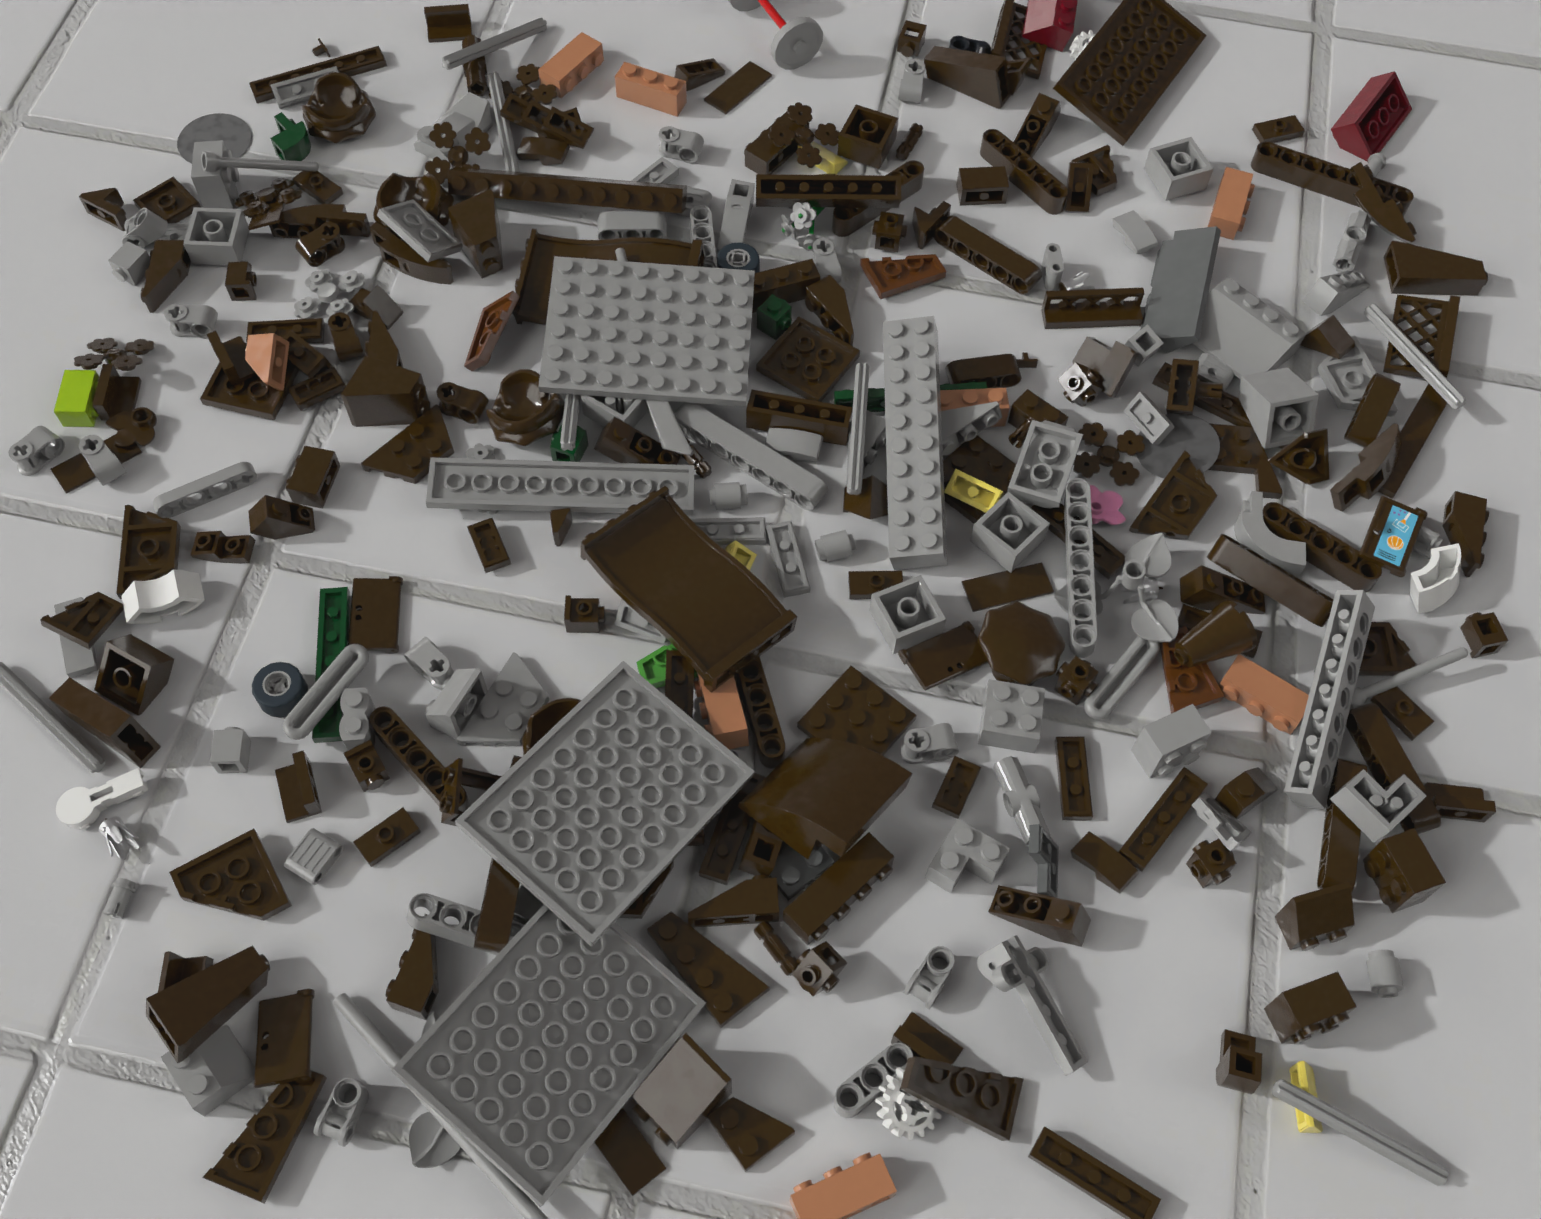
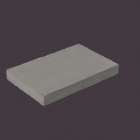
M414 200L381 208L378 211L377 216L427 262L460 252L463 244Z

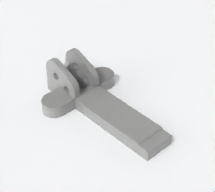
M1015 935L978 957L977 966L979 971L999 990L1007 992L1016 988L1065 1076L1075 1072L1088 1062L1039 973L1048 968L1047 957L1040 948L1033 947L1026 951L1019 937Z

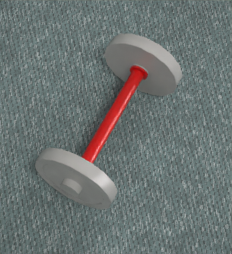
M728 0L732 7L738 11H751L762 6L780 30L775 35L771 44V55L779 67L785 70L799 68L812 60L819 51L823 42V31L814 19L799 17L786 23L769 0Z

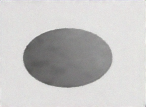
M225 113L209 114L193 120L184 127L179 134L177 148L180 155L192 164L194 142L223 140L226 149L231 151L232 158H239L245 153L251 143V130L247 123L237 116Z
M1166 414L1165 416L1175 427L1159 445L1152 444L1142 431L1138 434L1143 437L1142 443L1145 445V450L1142 453H1136L1139 462L1147 471L1164 479L1184 451L1190 454L1191 462L1202 473L1214 464L1219 455L1220 441L1216 431L1208 422L1194 415Z

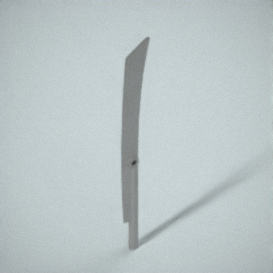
M616 249L617 261L628 262L625 249ZM646 400L662 448L692 456L694 452L678 424L669 401Z

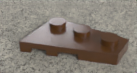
M936 254L913 255L900 260H892L891 257H882V261H870L869 258L860 259V266L880 300L946 277V270Z
M511 291L483 308L464 367L470 371H474L481 366L484 367L490 361L491 354L520 298L517 293Z
M1186 626L1178 629L1174 641L1159 642L1171 714L1191 704L1196 709L1220 702L1224 698V694L1207 663L1187 667L1185 664L1181 665L1175 658V644L1189 632Z

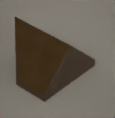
M1323 428L1302 434L1267 461L1305 484L1310 485L1330 480L1328 429Z
M871 475L862 479V489L859 495L848 494L847 487H845L843 512L848 513L849 511L870 520L887 516V484Z

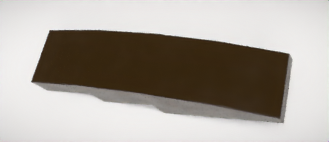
M512 93L509 94L500 110V116L526 129L584 149L594 131L593 127L553 106L550 110L533 100L529 103Z

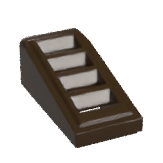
M712 58L676 65L674 78L686 81V91H690L725 75V70Z

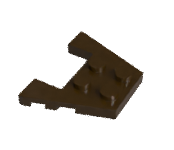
M1209 423L1218 435L1220 450L1216 461L1208 470L1254 474L1256 491L1263 492V498L1280 499L1283 494L1282 488L1271 464L1267 461L1269 459L1253 427Z

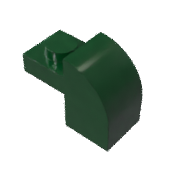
M282 112L275 115L274 118L279 133L270 139L276 155L281 160H304L311 151V142L304 122L301 121L296 124L293 119H288Z

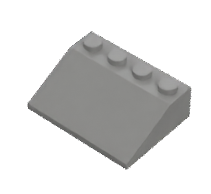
M1227 277L1208 293L1200 338L1192 344L1204 353L1215 356L1230 368L1235 376L1241 379L1243 375L1279 368L1295 355L1307 333L1241 287L1237 282Z

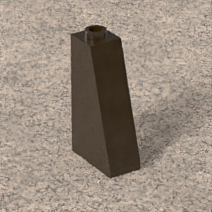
M934 46L924 58L928 79L992 107L1001 109L1011 96L1006 57Z
M1391 241L1383 257L1391 294L1477 296L1488 281V273L1484 269L1483 261L1404 242Z
M70 677L48 698L66 716L139 768H142L161 748L130 714Z
M252 945L146 998V1017L177 1063L184 1061L267 986L270 964L263 954L259 955Z

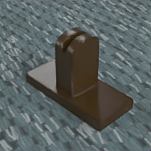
M318 38L320 45L312 49L313 54L319 56L325 52L328 57H331L323 42Z
M1022 352V359H1016L1019 368H1037L1038 359H1029L1028 352Z

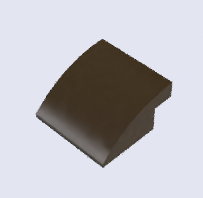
M806 738L738 804V807L806 859H809L823 844L842 857L903 792L913 773L885 756L856 744L829 738Z

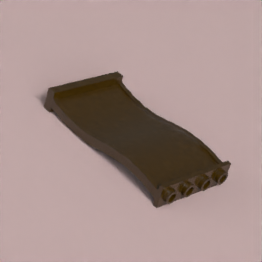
M532 229L530 238L526 239L525 257L520 262V277L515 281V292L520 298L512 314L517 324H522L523 321L546 325L554 256L571 258L587 256L588 259L617 261L615 250L624 248L628 262L703 267L706 256L703 241L693 239L692 243L677 240L646 237L577 240L539 234L537 229Z
M666 486L658 491H652L643 501L637 505H631L621 516L616 519H610L603 528L595 533H589L581 542V558L583 560L587 559L603 580L632 609L675 646L704 680V686L711 693L795 629L798 616L790 609L787 611L771 591L750 570L710 539L672 499Z

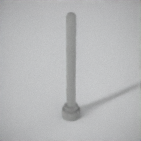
M203 151L201 159L203 170L215 172L216 169L221 167L313 172L319 169V165L316 162L220 157L219 154L210 151Z
M1460 647L1362 689L1357 687L1354 690L1350 709L1363 706L1366 699L1466 658L1468 650Z

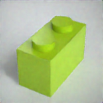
M64 370L54 408V413L63 427L95 426L98 414L92 404L99 380L96 370Z

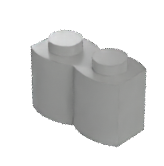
M366 687L344 689L340 700L341 710L344 714L339 725L341 739L347 750L368 740H371L373 746H375V733L370 724V715L375 710V705Z

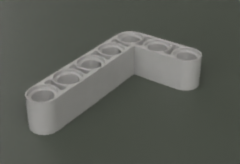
M420 893L415 895L409 903L407 921L411 927L473 948L476 936L474 928L478 926L481 911L428 893ZM425 907L430 914L419 916L414 909ZM449 916L455 917L459 924L450 926L444 921V918ZM512 921L510 935L514 937L523 928L524 924ZM482 950V951H485V952H488V953H491V954H494V955H498V954H499V953H496V952H491V951Z

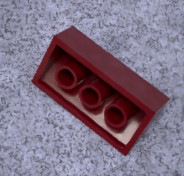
M1028 0L1022 37L1038 42L1041 45L1045 44L1049 48L1062 52L1074 31L1078 0Z
M1393 71L1371 77L1331 128L1333 137L1341 149L1368 162L1370 155L1381 152L1411 112L1412 107L1396 72Z

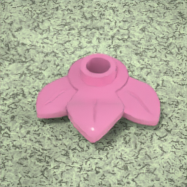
M1090 485L1092 524L1104 521L1110 525H1119L1125 522L1126 518L1118 511L1123 504L1121 495L1114 491H1104L1101 493L1096 486Z

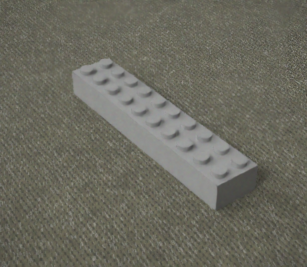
M934 316L883 322L889 559L894 570L947 566L939 349Z

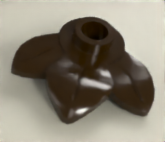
M146 407L136 408L132 412H120L105 422L106 426L118 431L114 439V446L117 448H128L136 442L141 446H146L155 437L153 427L157 423L155 413Z

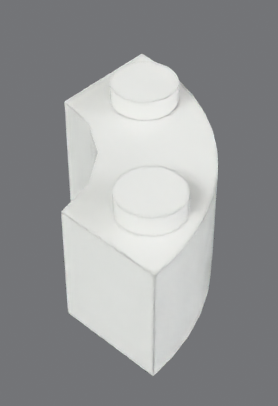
M1459 543L1432 548L1429 563L1421 570L1411 573L1410 596L1418 614L1433 611L1440 607L1456 592L1460 581L1461 567Z
M175 569L157 579L133 581L121 596L126 623L129 624L162 622V617L177 612L179 616H182L198 607L205 600L199 573Z

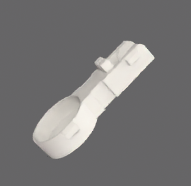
M137 768L107 781L106 784L91 789L85 787L71 788L59 798L56 805V815L60 821L71 828L81 830L89 828L97 820L101 811L108 809L107 807L144 794L148 790V786L143 781L144 773ZM94 796L97 800L92 801L91 797Z

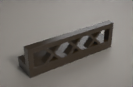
M1116 288L1046 291L1041 309L1044 328L1141 326L1143 316L1140 305L1144 296V289ZM1127 297H1135L1133 301H1124ZM1103 298H1111L1106 302H1100ZM1079 299H1087L1080 303L1075 302ZM1051 300H1063L1059 303L1050 304Z

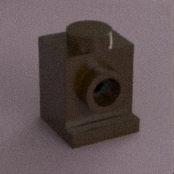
M906 20L898 37L897 52H901L905 57L918 56L925 43L927 25ZM909 31L919 33L918 37L908 35Z
M248 261L228 262L225 287L231 301L256 300L257 296L253 286L257 285V276L255 272H252V265Z
M571 595L565 596L564 623L566 632L600 633V623H605V606H600L599 598H571Z
M1494 612L1471 614L1460 627L1472 651L1470 653L1471 658L1498 653L1509 641Z
M371 740L343 753L363 792L369 789H377L390 779Z

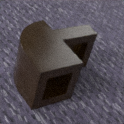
M1227 1029L1223 1031L1221 1035L1220 1062L1216 1067V1082L1218 1086L1247 1094H1253L1261 1084L1262 1053L1255 1052L1256 1037Z

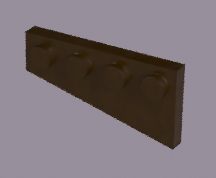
M910 1057L907 1061L900 1089L1001 1141L1010 1140L1024 1078L1007 1077L999 1073L983 1072L974 1068L953 1066L950 1063Z

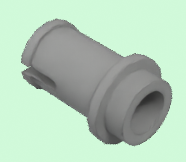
M1382 153L1372 154L1368 158L1367 165L1375 178L1379 171L1386 166V157Z
M117 878L116 883L113 882L111 885L113 891L103 913L108 916L112 914V917L122 919L131 894L136 892L134 888L136 883L124 878Z

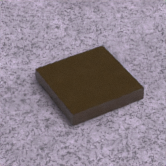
M174 176L133 199L135 206L139 210L147 208L166 220L168 224L178 223L190 216L194 207L201 208L200 203Z

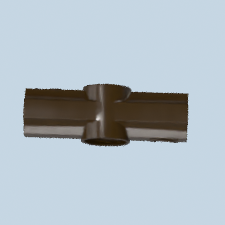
M467 35L462 40V49L481 42V39L475 35ZM485 56L463 64L468 93L471 92L479 97L488 91Z

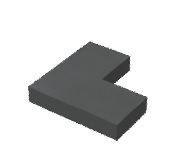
M1040 824L1029 825L1028 854L1038 864L1037 893L1057 898L1059 847Z

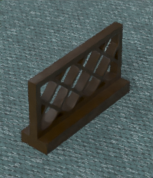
M1004 0L990 55L1011 56L1013 60H1019L1021 58L1017 53L1023 52L1026 58H1031L1032 64L1036 68V70L1029 68L1026 76L1039 79L1047 45H1041L1029 40L1030 43L1024 44L1020 38H1023L1025 17L1019 18L1015 11L1025 16L1027 6L1015 3L1014 0ZM1018 26L1022 32L1016 33L1012 27ZM1015 41L1018 47L1012 48L1008 42ZM1035 48L1038 54L1033 55L1029 49Z
M1397 294L1392 322L1447 378L1460 297L1450 295L1449 301ZM1401 304L1412 305L1415 309L1406 312L1401 307ZM1437 308L1441 309V312L1432 316L1427 309ZM1420 313L1426 320L1417 323L1412 317ZM1406 321L1412 327L1403 330L1397 324ZM1432 324L1437 331L1429 334L1424 327ZM1417 331L1423 338L1415 342L1409 335ZM1388 341L1383 372L1424 378L1394 345ZM1427 342L1434 348L1428 353L1420 347ZM1398 357L1405 363L1402 366L1390 365V361Z

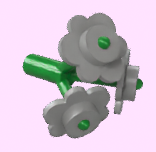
M800 202L795 203L792 207L793 213L790 215V219L794 221L793 223H790L784 214L781 215L783 223L780 224L782 232L787 237L790 235L794 240L797 239L800 247L813 251L815 240L823 238L814 235L815 218L825 207L811 208L808 202L803 204ZM794 227L799 230L805 227L809 228V234L800 235L797 238Z

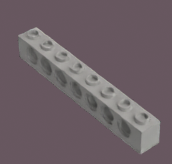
M1336 590L1284 789V792L1297 806L1321 809L1326 807L1375 610L1374 604L1364 590Z

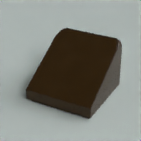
M570 508L556 509L550 512L552 533L557 547L561 546L572 525L573 520Z

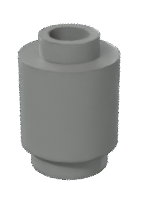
M740 482L714 483V489H709L710 505H716V510L737 509L748 504L746 484L740 485Z
M846 530L820 536V539L815 540V547L820 561L826 560L829 562L852 556V550L856 549L853 535L847 534Z
M1375 950L1368 953L1369 960L1366 961L1371 991L1378 993L1381 998L1398 996V992L1403 990L1404 987L1399 960L1394 956V952L1392 950Z

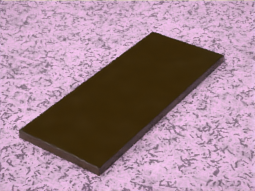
M749 61L705 97L704 101L722 113L727 114L772 77V74Z
M277 199L266 203L270 208L266 210L265 214L251 218L248 227L249 231L280 223L285 204H278Z
M116 434L104 440L106 446L115 454L121 464L142 453L136 443L128 448L115 447L114 439ZM82 453L50 469L65 493L96 478Z
M1042 562L1015 568L1011 573L1007 570L961 582L972 612L1054 593Z
M623 1108L619 1110L594 1141L632 1196L666 1170L662 1161Z

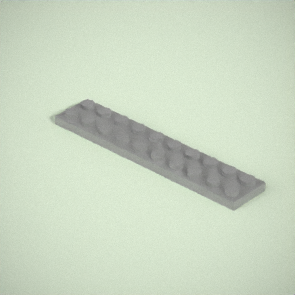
M431 457L426 506L427 508L515 511H551L570 508L571 512L625 513L628 507L633 504L637 505L652 491H658L666 486L669 489V495L686 515H693L694 465Z

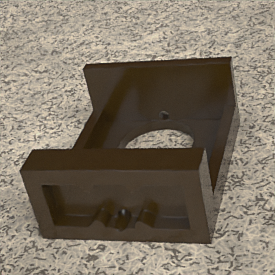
M458 758L447 766L442 775V783L445 785L444 795L439 805V810L442 812L441 823L456 826L455 820L464 813L459 810L461 785L487 791L501 776L462 767V758Z

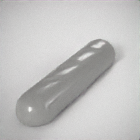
M1138 636L1089 697L1086 698L1084 703L1086 714L1096 720L1105 719L1110 715L1160 652V643L1148 641Z
M351 644L345 647L283 721V729L289 738L300 740L308 736L339 699L344 689L348 688L369 662V654L364 646Z

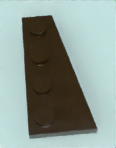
M672 911L647 929L649 936L689 988L706 1002L704 1007L720 1028L770 990L768 985Z
M310 1070L312 1072V1079L310 1081L302 1083L292 1081L279 1084L267 1098L268 1102L257 1115L254 1114L248 1121L246 1129L234 1143H230L222 1153L224 1154L223 1157L202 1178L265 1204L327 1078L320 1073Z

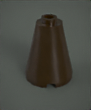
M1223 601L1175 644V658L1181 665L1185 664L1187 667H1194L1248 652L1256 647V645H1253V641L1257 640L1251 620L1244 611L1239 613L1234 608L1238 605L1234 601Z

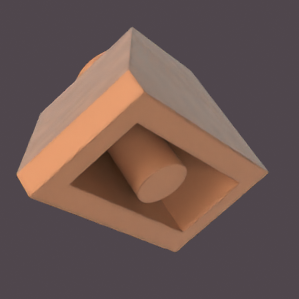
M275 333L248 335L245 360L264 383L279 391H284L289 342Z

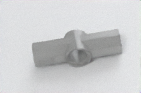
M1359 210L1356 213H1351L1332 264L1336 267V271L1341 273L1353 271L1371 222L1367 212Z
M1009 756L995 763L993 768L1004 792L1003 801L1009 816L1015 818L1025 845H1029V825L1040 824L1050 836L1051 834L1040 811V799L1037 790L1032 784L1028 783L1018 757Z

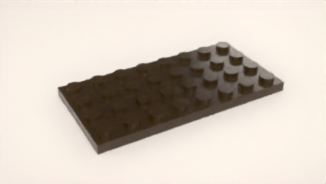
M1123 0L1053 89L1123 146L1207 35L1165 0Z

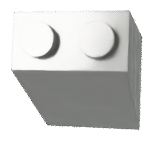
M1288 367L1241 376L1239 400L1264 449L1288 445L1302 434L1314 430L1319 394Z

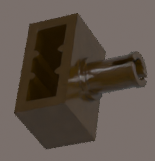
M1173 359L1166 406L1167 414L1193 415L1194 403L1198 397L1221 400L1223 383L1200 382L1198 379V360Z
M1027 389L1011 406L1008 423L1014 426L1016 430L1009 435V442L1014 445L1019 441L1015 447L1021 448L1032 420L1038 422L1046 420L1066 426L1069 417Z

